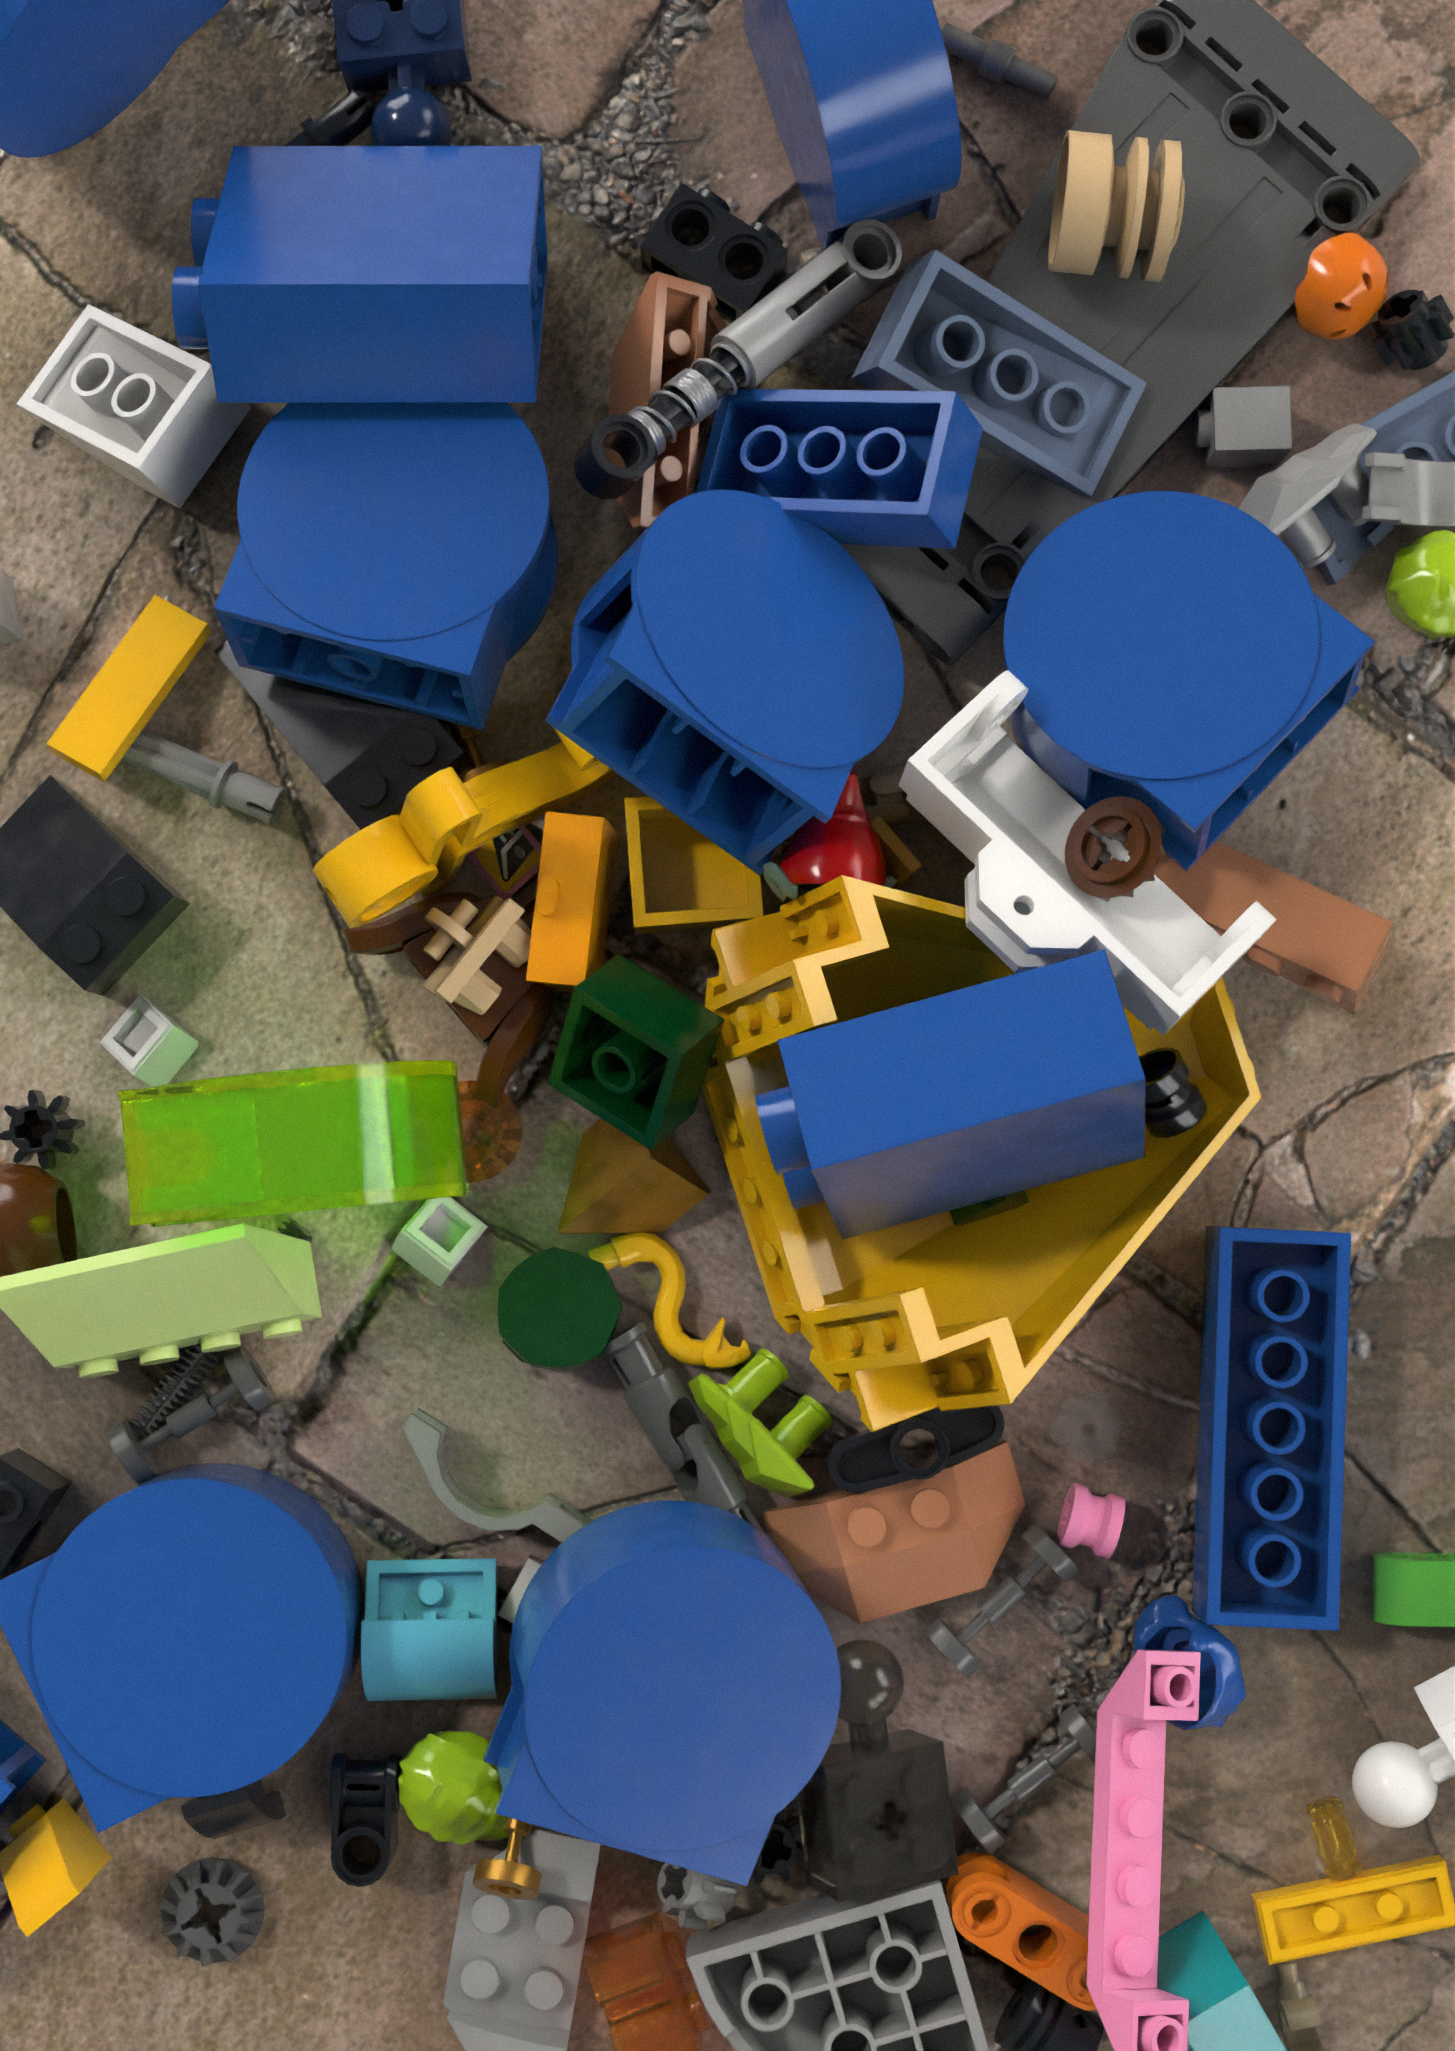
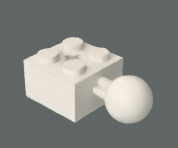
M1455 1666L1414 1687L1435 1730L1440 1736L1439 1739L1418 1750L1401 1742L1389 1741L1378 1743L1367 1749L1355 1764L1352 1774L1354 1797L1361 1810L1378 1824L1391 1828H1405L1419 1823L1430 1813L1435 1805L1438 1784L1455 1776Z

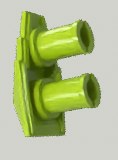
M764 1348L759 1349L754 1354L755 1356L725 1385L716 1384L707 1374L704 1375L703 1373L693 1378L688 1384L698 1406L714 1424L722 1445L738 1461L746 1480L786 1498L810 1491L814 1487V1481L796 1460L824 1430L832 1426V1418L826 1409L812 1397L804 1395L799 1399L798 1404L771 1431L758 1418L755 1419L752 1415V1412L781 1383L789 1378L786 1367L774 1354Z

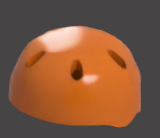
M1344 233L1332 237L1317 246L1309 258L1305 279L1296 289L1295 306L1300 327L1319 338L1336 341L1351 337L1363 329L1379 312L1388 292V268L1382 254L1357 233Z

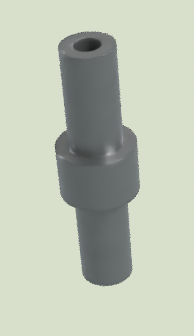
M948 22L945 23L941 33L946 51L979 67L977 74L999 85L1003 80H1006L1040 98L1049 99L1057 83L1058 76L1015 56L1016 48L996 38H993L991 43Z

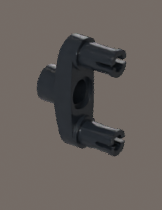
M998 1405L940 1411L937 1407L874 1432L866 1429L848 1438H844L832 1446L827 1459L828 1472L838 1487L852 1493L878 1489L912 1479H928L940 1473L943 1468L970 1458L995 1445L1003 1434L1005 1426L1004 1416ZM915 1429H923L929 1431L934 1436L935 1446L933 1453L923 1462L913 1463L906 1461L900 1455L899 1447L901 1440L908 1432Z

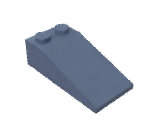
M936 249L907 265L852 376L853 379L871 390L956 391L983 427L980 447L1086 498L1092 496L1147 385L1142 379Z

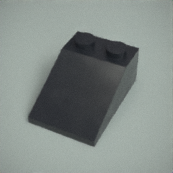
M51 775L0 827V907L35 945L84 991L104 996L190 904Z

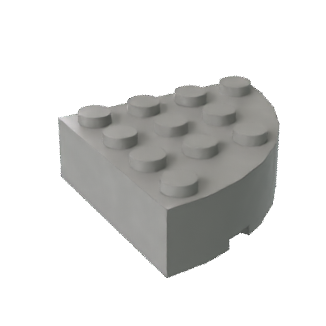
M935 1861L686 1935L685 1958L704 2007L723 2037H727L736 2051H990Z

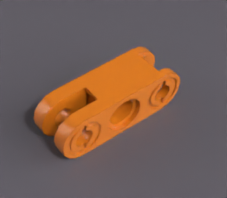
M968 1852L958 1856L948 1866L944 1875V1892L957 1931L973 1944L1071 2005L1086 2011L1097 2010L1088 1987L1085 1985L1087 1981L1089 1916L992 1855L984 1852ZM1032 1925L1046 1926L1037 1935H1021L1026 1928Z

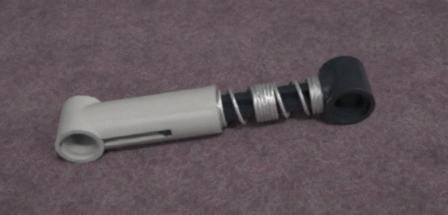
M865 219L853 223L841 238L714 336L711 342L710 357L696 359L693 361L690 369L685 368L675 377L671 378V380L664 384L663 390H657L652 394L648 406H637L627 414L612 415L603 419L576 452L574 470L581 487L592 496L603 500L617 499L625 495L646 470L657 462L658 455L665 451L666 441L676 442V433L685 426L695 427L717 410L720 398L727 393L735 395L737 387L740 389H754L855 307L869 300L900 266L902 258L901 243L895 232L885 223L875 219ZM854 255L860 257L865 262L868 269L862 267L857 262ZM825 286L829 293L803 312L799 306ZM603 448H610L618 452L625 462V468L612 465L606 459Z

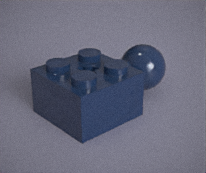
M332 0L337 58L348 92L352 91L351 89L355 85L359 86L363 92L389 91V94L376 106L372 116L371 135L374 146H450L452 126L449 114L440 100L426 91V86L472 81L464 0Z

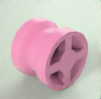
M1072 1483L1066 1495L1059 1519L1057 1545L1072 1549L1080 1544L1090 1547L1095 1556L1110 1559L1117 1546L1124 1521L1125 1497L1112 1493L1105 1497L1092 1495L1087 1486Z

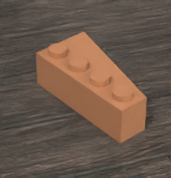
M1218 841L1187 872L1168 856L1159 858L1153 870V873L1220 936L1254 902L1258 901L1277 920L1243 955L1244 961L1267 974L1281 976L1304 988L1310 994L1335 1004L1352 1014H1355L1389 948L1393 926L1392 921Z

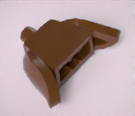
M446 892L413 903L369 924L351 929H342L350 952L363 955H387L404 951L406 958L422 977L427 980L454 947V944L449 947L439 961L430 957L423 949L436 934L437 930L425 920V916L433 907L450 916L461 901L466 899L479 910L466 926L465 930H467L494 896L492 895L482 900L470 892ZM535 898L523 907L525 912L520 917L531 930ZM493 951L479 968L502 988L499 996L483 1015H479L456 1004L454 1001L452 1003L444 1002L479 1043L486 1048L476 1076L477 1099L498 1110L508 1081L533 1047L548 1022L553 1010L555 990L542 983L526 981L528 960L519 968L513 967Z

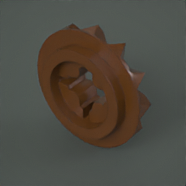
M1125 796L1103 799L1086 809L1075 821L1069 832L1065 845V864L1068 874L1079 889L1104 901L1109 902L1111 898L1119 896L1133 898L1134 889L1143 882L1155 881L1153 870L1159 858L1167 856L1162 846V834L1166 829L1159 822L1153 810L1137 799ZM1106 836L1110 840L1115 839L1119 842H1124L1123 845L1129 851L1128 856H1130V859L1127 862L1124 860L1120 862L1115 858L1110 860L1112 855L1106 849L1107 845L1101 839Z

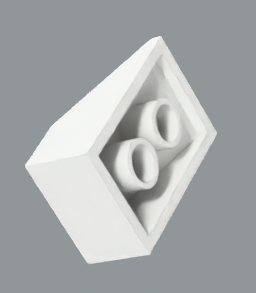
M89 304L17 403L24 412L138 487L179 509L252 408L249 403H218L212 365Z

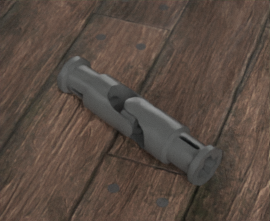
M644 1320L611 1338L600 1358H608L627 1391L623 1396L660 1459L670 1470L674 1482L685 1501L702 1503L733 1513L764 1533L745 1501L749 1494L726 1455L719 1449L710 1429L673 1367H665L646 1337L645 1334L648 1331V1327ZM669 1415L675 1418L684 1430L676 1435H671ZM771 1532L764 1533L774 1543L776 1542V1539L774 1538Z

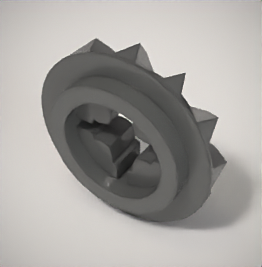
M215 1857L196 1860L179 1870L168 1883L159 1905L163 1923L162 1936L170 1939L171 1943L176 1947L178 1957L188 1956L199 1961L203 1967L211 1963L223 1961L230 1963L248 1949L261 1930L265 1911L261 1889L251 1873L236 1862ZM202 1894L204 1897H208L212 1905L223 1903L225 1906L232 1902L235 1903L231 1905L229 1910L219 1920L220 1932H218V1929H214L209 1921H202L200 1923L194 1921L190 1923L191 1918L202 1907Z

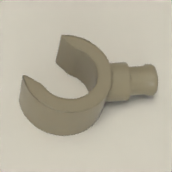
M1291 1962L1276 1965V1971L1281 1986H1278L1281 2000L1277 2004L1278 2014L1287 2050L1324 2051L1315 2027L1322 2025L1321 2017L1311 1994L1307 1995L1304 1981L1300 1982L1297 1963Z

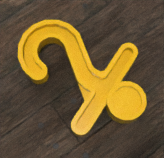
M554 728L562 740L560 743L544 751L484 772L465 783H462L452 767L434 773L416 785L407 794L401 814L381 819L347 838L320 859L312 871L349 928L360 927L390 912L411 897L415 902H418L435 894L456 878L467 853L495 837L544 818L546 811L557 812L603 785L618 773Z

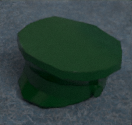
M552 1247L529 1256L513 1269L499 1288L497 1313L499 1335L503 1338V1344L521 1362L528 1363L532 1367L551 1370L579 1368L602 1356L614 1334L623 1307L616 1287L604 1264L575 1252Z

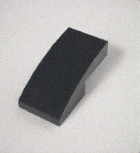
M261 1780L219 1795L193 1797L181 1806L187 1823L199 1834L211 1839L228 1836L282 1819L286 1816L280 1791L265 1795Z

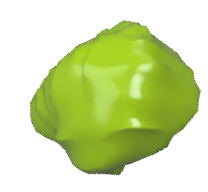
M1448 530L1432 532L1419 538L1410 546L1401 548L1395 554L1394 565L1385 587L1386 604L1389 607L1390 613L1399 619L1403 625L1413 631L1425 634L1430 639L1455 637V533Z
M449 1730L439 1731L434 1734L428 1733V1735L423 1736L417 1743L411 1746L404 1760L399 1762L401 1767V1775L398 1777L400 1788L399 1801L416 1829L431 1834L436 1841H452L460 1845H465L478 1839L482 1841L503 1840L510 1836V1834L504 1832L507 1817L496 1814L495 1810L503 1791L497 1765L486 1763L483 1759L490 1742L488 1739L472 1731Z

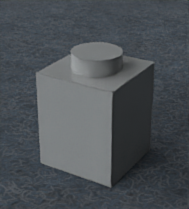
M1290 386L1213 388L1202 409H1196L1193 416V444L1195 448H1203L1204 468L1279 466L1292 449Z

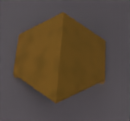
M600 1118L582 1134L557 1234L663 1232L712 1191L669 1137L651 1151Z

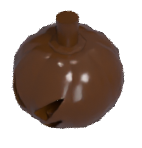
M13 1163L0 1165V1277L77 1260L74 1212L69 1192L64 1182L38 1166Z

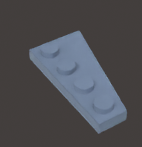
M1455 370L1359 424L1374 428L1377 433L1361 453V460L1359 461L1369 480L1370 468L1365 467V454L1367 453L1405 454L1406 459L1455 462ZM1330 493L1312 507L1330 537H1333L1336 541L1334 552L1329 558L1317 565L1327 585L1336 584L1352 569L1351 566L1370 548L1375 547L1388 535L1395 525L1367 521L1363 524L1352 526L1351 523H1347L1345 515Z

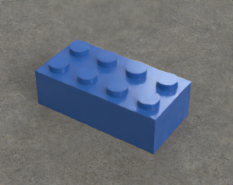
M737 389L735 395L727 393L718 400V407L715 412L696 493L720 489L738 490L772 499L781 504L783 511L821 527L839 544L956 549L983 427L956 391Z

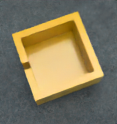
M650 796L624 798L633 924L636 934L715 929L764 916L761 876Z

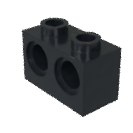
M681 182L640 244L642 268L652 274L658 271L711 287L718 302V305L715 307L721 318L732 323L777 287L786 273L788 249L782 246L783 241L779 235L766 225L755 221L748 225L729 213L730 207L717 194L704 188H700L696 192ZM693 227L702 230L707 235V238L698 245L686 246L678 242L675 236L682 229ZM746 260L754 263L760 269V272L753 278L742 280L733 277L727 269L737 261Z

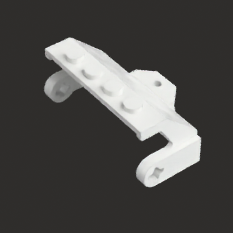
M1009 670L1004 671L908 759L898 786L908 794L906 800L975 864V868L968 873L964 881L966 927L1012 971L1020 973L1105 949L1122 1004L1149 1030L1154 1027L1164 1036L1261 938L1277 919L1256 901L1220 936L1155 874V881L1143 882L1134 889L1133 898L1119 896L1111 898L1107 902L1079 889L1071 880L1066 868L1065 845L1073 824L1085 809L1007 737L1008 733L1000 726L1019 706L1029 690ZM1106 836L1101 839L1107 845L1106 849L1112 855L1110 860L1115 858L1120 862L1123 860L1127 862L1130 859V856H1128L1129 851L1125 849L1122 843L1115 839L1110 840Z

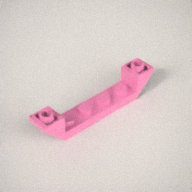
M1138 1649L1097 1710L1086 1985L1114 2051H1187L1189 2000L1158 1989L1157 1971L1166 1720L1198 1721L1201 1652Z

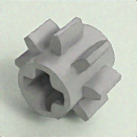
M664 1863L658 1876L657 1890L659 1898L664 1904L662 1909L664 1914L678 1916L679 1927L704 1931L708 1920L725 1921V1914L731 1910L736 1901L738 1884Z

